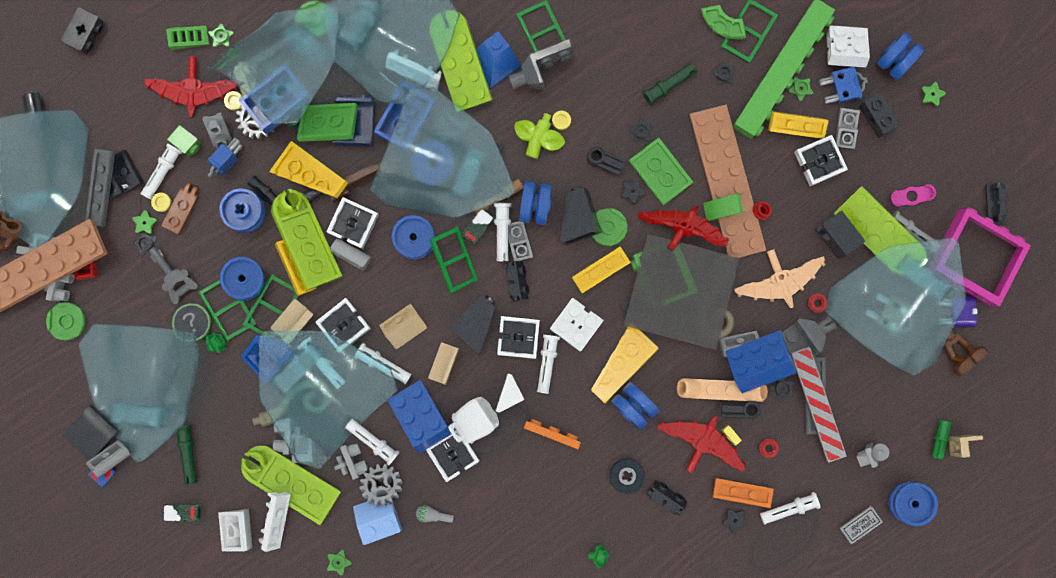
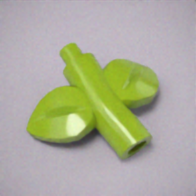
M544 113L542 120L539 119L536 125L528 120L515 122V132L518 138L523 141H529L525 155L538 159L541 146L548 151H555L565 144V140L560 133L555 130H549L551 115Z

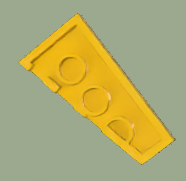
M292 141L269 171L274 175L335 198L339 197L348 184L347 181Z
M630 322L625 334L620 339L618 346L612 353L591 391L606 404L659 348Z

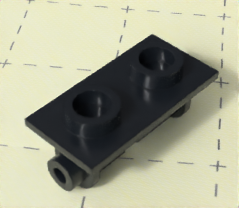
M1003 182L986 184L988 218L994 222H1008L1006 184H1003Z
M522 261L507 263V280H514L515 282L508 285L510 298L513 301L529 299L528 294L530 290L526 283L525 276L527 271Z
M655 480L652 488L647 492L649 498L659 505L663 500L667 501L664 508L674 515H680L686 508L687 501L681 494L671 491L663 482Z

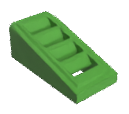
M207 26L166 29L168 46L171 50L209 45ZM198 32H201L202 41L198 39ZM190 33H193L194 41H191ZM182 34H185L186 42H183ZM174 35H177L178 42H175Z

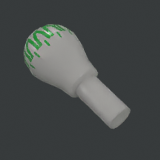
M427 505L418 507L416 511V517L420 522H437L438 520L453 522L454 515L439 513V511Z

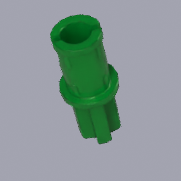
M939 420L937 434L934 437L933 458L943 459L946 444L950 441L948 437L952 423Z

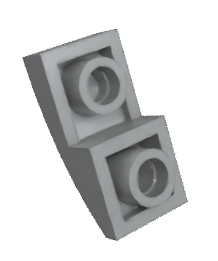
M840 107L835 140L837 147L855 149L860 110Z
M519 221L510 223L508 225V240L514 261L532 258L533 255L524 223Z

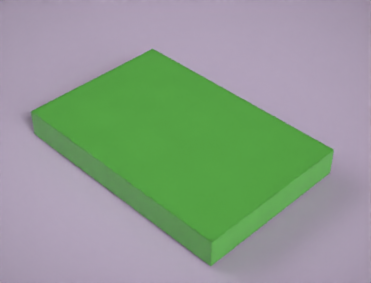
M357 103L304 105L300 116L297 134L298 141L353 139L358 111Z
M657 138L629 160V163L662 206L694 183L660 138Z

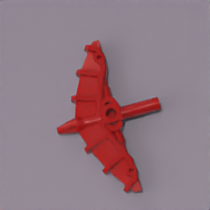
M189 56L188 78L181 82H168L157 78L145 79L147 89L152 88L159 93V97L163 98L165 96L172 100L175 105L178 103L186 105L189 117H193L196 106L204 103L207 106L210 101L219 97L223 99V95L231 90H238L239 81L219 80L212 83L201 82L196 79L197 57Z
M695 206L689 212H680L678 209H675V211H662L658 209V211L654 212L642 211L638 215L639 219L649 224L666 225L673 228L676 234L668 245L672 250L677 247L683 236L687 237L693 234L703 237L714 245L727 247L729 239L723 237L719 232L720 229L718 227L714 228L708 223L706 218L702 219L697 216L698 206Z
M714 416L707 425L698 424L697 420H694L693 423L677 420V422L666 424L664 421H661V424L656 428L666 435L685 440V442L690 443L696 449L686 468V471L690 473L694 472L702 453H710L722 459L725 464L741 472L745 470L744 465L746 463L741 462L736 453L737 448L733 449L725 439L727 436L725 434L722 436L715 429L717 416Z

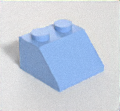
M366 501L353 506L357 528L363 545L403 530L395 506L389 501L386 502V507L382 503L376 507L374 501L371 504Z

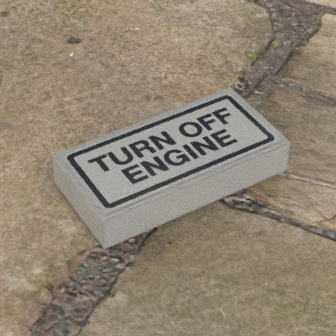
M869 506L839 527L848 542L853 544L883 523L873 507Z

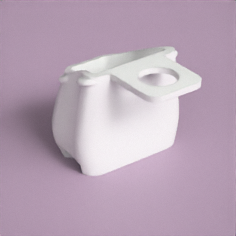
M477 397L452 414L454 423L449 425L448 428L457 442L465 439L467 443L472 444L474 441L490 434L499 425V420L490 403L483 397ZM454 428L459 432L460 437L455 433Z

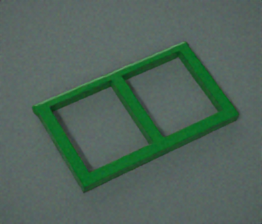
M547 0L516 13L534 53L538 52L533 39L555 29L562 42L566 41ZM545 6L554 25L530 36L521 16Z
M747 0L737 19L742 18L749 4L770 15L772 19L762 35L744 25L747 33L759 39L751 55L747 57L726 45L729 38H725L720 46L749 64L778 14L753 0Z
M458 226L429 239L450 293L474 281H478ZM456 233L463 253L443 262L436 241ZM465 257L472 278L453 287L445 266Z
M274 274L269 276L242 324L269 338H275L277 333L273 332L272 335H269L248 323L259 303L280 315L283 313L278 308L261 300L273 279L296 292L293 286L275 277ZM295 293L294 297L292 298L291 302H292L294 299H297V298H298V296H297L296 293Z
M220 280L208 287L199 290L198 293L224 338L229 342L232 338L250 328L244 326L228 336L218 316L238 304H241L247 315L249 309L244 301L236 300L215 313L204 293L220 285ZM251 316L249 319L251 321L250 324L255 326L257 323L253 316Z

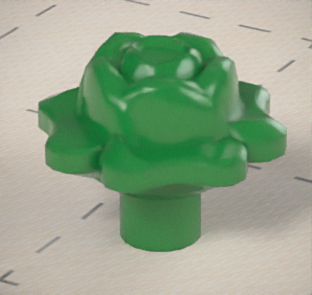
M212 332L211 335L206 336L208 351H216L219 354L221 351L226 350V342L221 334Z
M600 544L596 546L594 552H589L588 558L594 560L593 563L597 569H600L608 562L609 553Z

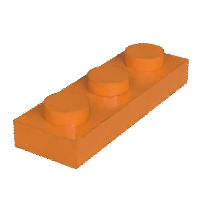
M531 419L530 422L526 421L524 429L579 449L581 442L577 440L578 436L567 433L566 436L559 433L560 429L549 426L548 429L541 426L542 422Z
M715 478L712 497L771 508L774 489Z

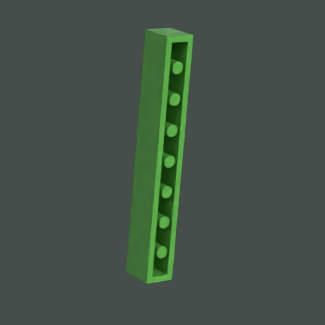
M820 0L812 2L733 125L735 130L750 139L755 135L757 137L764 129L762 123L765 119L768 121L771 118L773 111L771 109L775 104L779 105L784 97L782 92L785 88L789 89L794 82L792 76L795 72L799 74L804 66L802 63L803 59L810 57L815 49L812 45L815 41H820L824 35V32H822L825 25L829 27L835 18L832 16L835 9Z

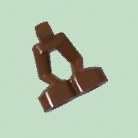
M0 211V254L2 249L8 250L22 232L21 222L16 219L6 218L5 213Z
M950 329L941 334L946 341L944 346L950 360L958 361L953 370L959 376L964 375L989 353L984 346L974 349L966 338L960 333L954 334ZM957 342L965 347L969 355L965 358L956 355L953 344Z

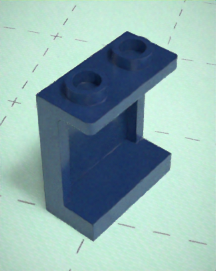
M347 94L335 97L336 104L357 103L358 111L353 139L333 140V144L335 146L373 147L375 106L373 98H370L368 95H359V98H352L351 95Z

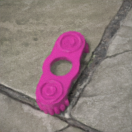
M926 184L921 187H908L900 191L895 190L890 196V201L894 206L898 207L904 205L914 206L919 202L934 199L936 189L934 186ZM909 191H914L917 194V199L913 202L907 199Z

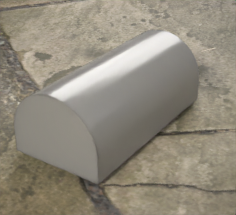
M339 238L334 241L330 248L332 254L362 271H365L371 260V256Z
M757 331L720 338L719 343L723 358L727 357L725 351L758 339Z
M117 440L86 462V465L98 479L131 454Z

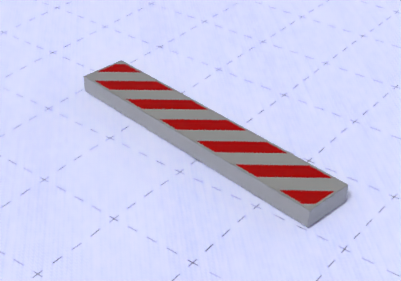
M810 347L791 352L827 462L847 457Z

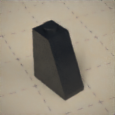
M582 186L572 188L571 192L565 195L560 236L561 243L565 245H570L602 233L589 190Z
M482 294L450 327L478 355L482 352L496 310L494 306L496 302L488 295L484 297Z

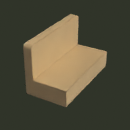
M294 299L273 323L271 329L282 337L283 341L289 344L313 316V313Z
M411 303L379 325L395 349L400 348L427 329V326Z
M441 342L428 379L446 385L460 349Z
M970 434L948 437V440H950V456L970 457L968 441L983 440V435Z

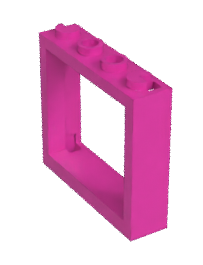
M972 208L958 209L928 271L968 294L975 296L989 306L1000 307L1031 245L1027 244L1024 238L1010 234L1009 229L993 224L994 221L992 219L979 216L978 212ZM967 220L972 221L1016 247L994 293L987 291L944 266Z

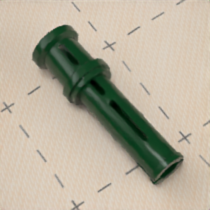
M690 62L664 81H657L655 86L649 90L642 91L645 100L649 105H654L656 100L662 96L666 97L668 91L693 74H696L697 70Z
M192 425L174 427L178 438L176 445L180 448L184 485L197 483L192 452L194 441H192L190 430Z

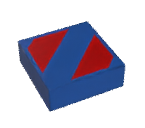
M112 468L98 479L91 471L88 476L104 487L117 471Z

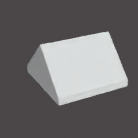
M511 374L507 375L496 409L497 412H501L524 400Z
M249 509L218 512L222 551H247L251 549L252 537Z

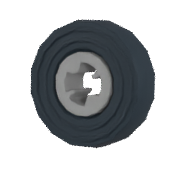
M625 458L619 460L610 470L611 484L621 493H633L641 488L644 482L643 468L633 459ZM624 471L632 473V477L630 476V478L632 479L630 481L622 479V475H624L622 473Z

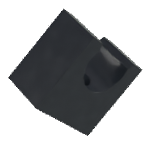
M842 210L815 229L837 259L847 256L865 242V239Z

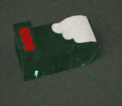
M483 208L475 219L462 231L461 235L476 246L496 217Z
M201 503L163 504V520L198 522L201 520Z

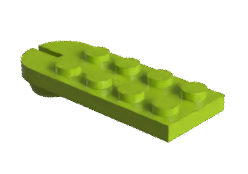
M446 10V15L441 12L433 18L430 25V33L456 112H461L490 102L493 99L466 18L457 11ZM446 16H447V19H448L450 28H447V25H446V22H445V21H446Z
M863 186L834 212L835 215L841 210L865 239L864 244L896 275L910 277L918 273L919 270L906 260L908 257L920 269L925 265L927 254L924 246Z
M288 189L286 192L284 190L273 201L271 213L305 290L308 291L341 278L342 274L308 199L296 190ZM285 196H286V198H287V200H288V202H289L290 205H288V204L286 203V201H285Z
M256 446L245 453L246 456H251L259 461L260 466L246 457L242 458V473L249 482L267 493L287 492L291 494L288 506L319 525L323 523L342 492L297 463H292V460L274 451L269 446Z

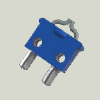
M854 66L832 72L830 77L820 79L821 86L833 83L836 94L825 97L826 104L838 101V104L852 100L859 101L863 96L862 92L865 90V84L868 83L867 77L864 78L860 72H856ZM857 75H859L860 79L865 80L862 83V89L860 88Z
M234 138L227 147L222 143L207 160L211 166L208 174L209 177L217 173L224 177L238 159L235 155L242 148L237 138Z

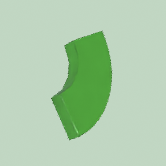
M720 5L701 8L705 22L714 32L729 39H746L742 19H734L727 16L722 11Z

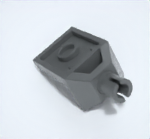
M566 40L530 54L521 66L523 70L509 75L513 89L529 85L530 88L546 90L539 68L543 67V69L553 66V63L556 61L564 62L569 60L574 55L570 41Z
M826 316L823 320L816 323L812 320L800 318L794 325L783 331L782 335L787 343L790 354L809 346L813 357L818 356L823 351L826 334L837 328L834 322L825 326L832 319Z

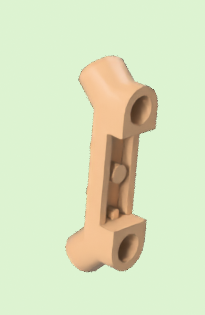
M682 378L678 381L676 387L677 394L681 398L763 402L768 393L766 385L741 393L735 381Z

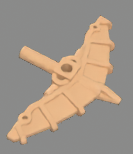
M770 250L767 254L775 273L768 279L757 283L744 284L741 287L735 288L734 291L738 294V297L745 295L754 297L756 301L757 298H763L774 302V299L784 298L788 306L793 308L792 295L799 289L803 291V286L811 278L813 280L816 278L815 274L819 268L826 265L824 263V256L812 259L801 267L789 271L781 269L775 250Z

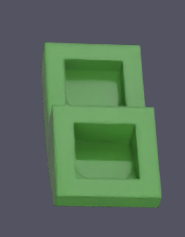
M740 194L703 203L708 222L743 213Z

